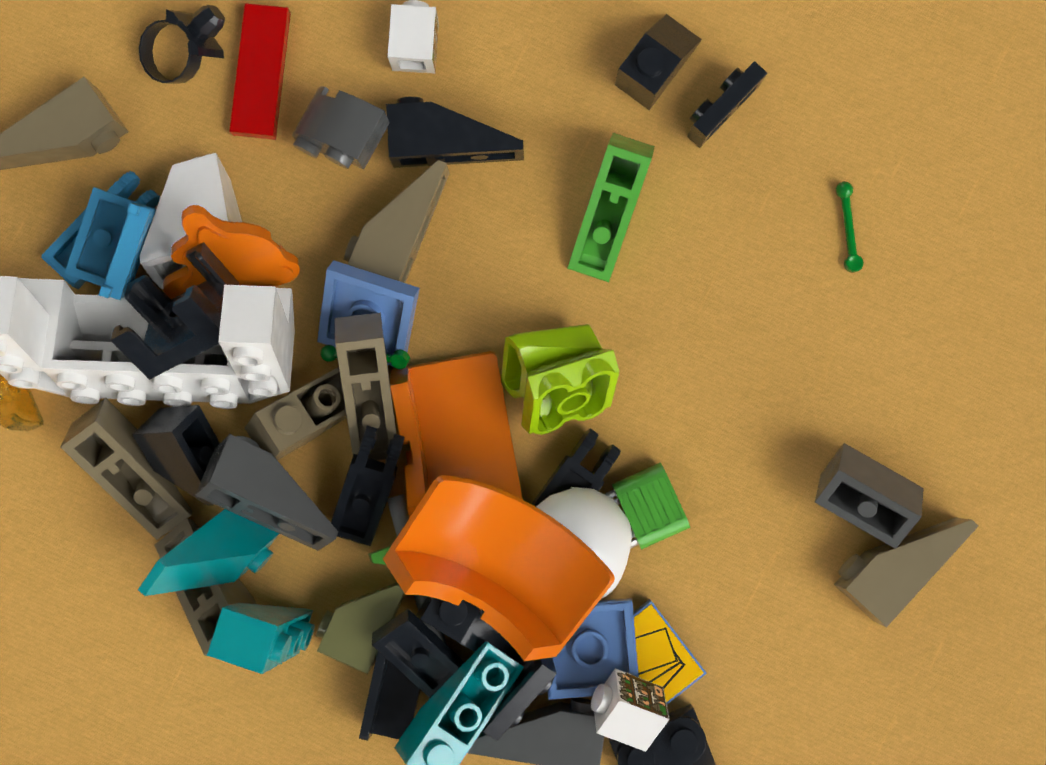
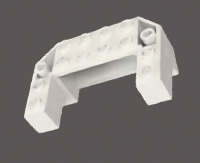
M0 276V375L8 381V384L14 387L34 388L69 397L72 401L82 404H97L99 399L107 398L117 399L119 403L131 406L144 405L146 400L163 401L164 404L173 407L190 406L192 402H209L211 406L222 409H232L237 407V403L251 404L290 392L295 335L293 293L291 288L224 285L219 344L149 380L110 341L113 329L118 325H121L123 328L129 327L133 329L144 341L149 323L132 307L125 297L117 300L99 295L74 294L65 280Z

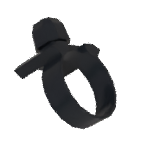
M213 5L202 6L194 14L166 9V19L153 22L146 27L141 35L138 49L144 71L153 80L158 82L180 84L186 83L195 76L200 68L202 56L224 58V51L214 38L223 28L225 22L224 15ZM170 24L178 25L185 32L189 40L187 43L189 55L186 67L173 80L166 79L158 71L153 58L155 38L161 29Z

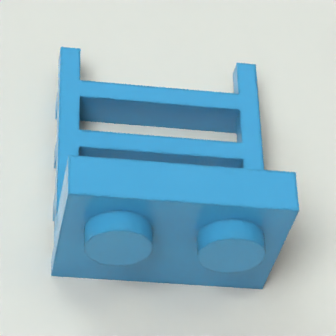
M93 187L64 274L101 286L99 296L111 297L117 300L124 298L127 284L135 280L140 265V254L156 209Z

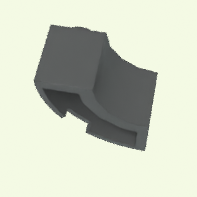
M323 86L319 87L292 134L293 138L296 139L293 145L314 158H317L319 153H322L330 161L345 169H349L350 165L353 164L364 170L390 124L385 111L340 90L335 98L326 96L329 89Z

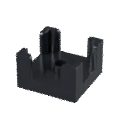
M204 242L188 250L186 258L207 281L187 288L186 292L173 299H170L148 275H143L127 284L124 297L149 323L143 341L133 329L129 327L123 328L121 325H118L113 329L110 341L149 380L219 344L224 285H239V282Z

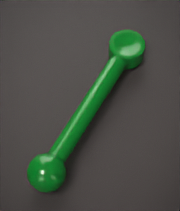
M843 181L837 185L836 194L841 198L848 250V257L844 261V267L848 272L855 273L862 269L864 262L861 256L857 255L850 201L853 186L849 182Z
M325 345L320 351L321 358L326 362L334 361L337 358L336 348L332 345ZM401 349L394 351L393 354H386L387 363H391L397 369L406 368L410 361L409 354Z

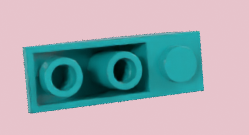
M235 603L222 607L207 656L264 674L300 653V650L305 651L308 648L315 628L314 624L309 623L313 610L247 603Z
M485 641L420 708L394 748L406 765H460L524 667Z

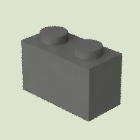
M844 443L820 475L815 503L896 549L922 517L924 488Z

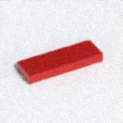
M248 3L244 5L229 130L233 136L276 140L291 17L288 7Z

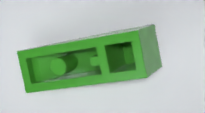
M612 133L567 269L606 282L610 281L652 160L655 146Z

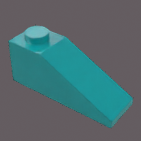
M224 509L160 558L138 591L144 596L235 582L249 569L256 574L273 556L274 553L268 548L279 533Z

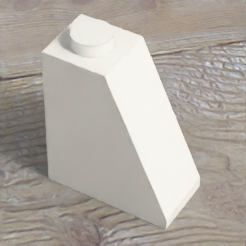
M216 153L174 164L170 170L140 254L141 265L152 280L162 289L163 280L166 276L185 267V265L177 264L172 260L171 247L186 235L181 217L182 212L187 207L199 205L218 219L228 222H242L231 179Z

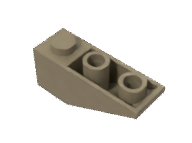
M339 367L255 412L245 426V430L250 438L259 445V448L271 453L279 460L346 419L347 415Z

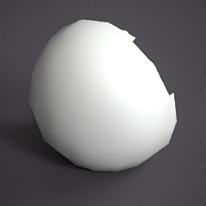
M571 487L572 489L548 496L536 507L580 538L613 572L615 580L603 597H606L618 585L627 565L632 539L631 525L627 516L612 498L595 489Z

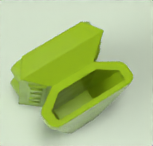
M589 324L518 333L505 337L501 382L513 398L524 397L521 426L529 434H547L561 427L566 421L572 419L578 421L589 420L601 414L606 408L611 407L619 376L618 364L614 350L601 347Z

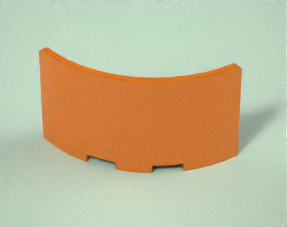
M488 351L406 366L404 369H391L390 389L399 435L405 437L403 445L410 443L411 450L406 451L408 465L404 466L409 518L433 481L441 475L456 476L482 482L522 499L498 360L494 352Z
M448 475L438 476L433 481L383 558V561L405 595L429 596L459 606L462 600H465L483 610L484 612L480 619L500 633L517 651L523 661L556 657L615 580L613 572L592 549L545 512L499 488L471 479Z

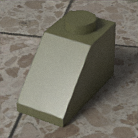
M396 582L342 603L336 608L334 613L327 610L316 632V636L322 638L317 652L368 674L376 661L378 650L372 646V633L395 618L405 596L399 584Z

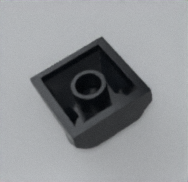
M691 704L668 713L669 721L646 752L609 738L618 765L716 764L708 746L705 733Z

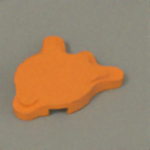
M191 205L182 212L181 217L186 235L171 247L172 260L177 264L185 265V267L164 278L163 292L170 299H173L186 292L187 288L207 281L186 258L188 250L203 242L235 277L239 285L278 287L279 285L291 282L299 275V260L294 254L287 252L281 244L278 245L271 239L270 231L245 222L224 221L214 217L199 205Z

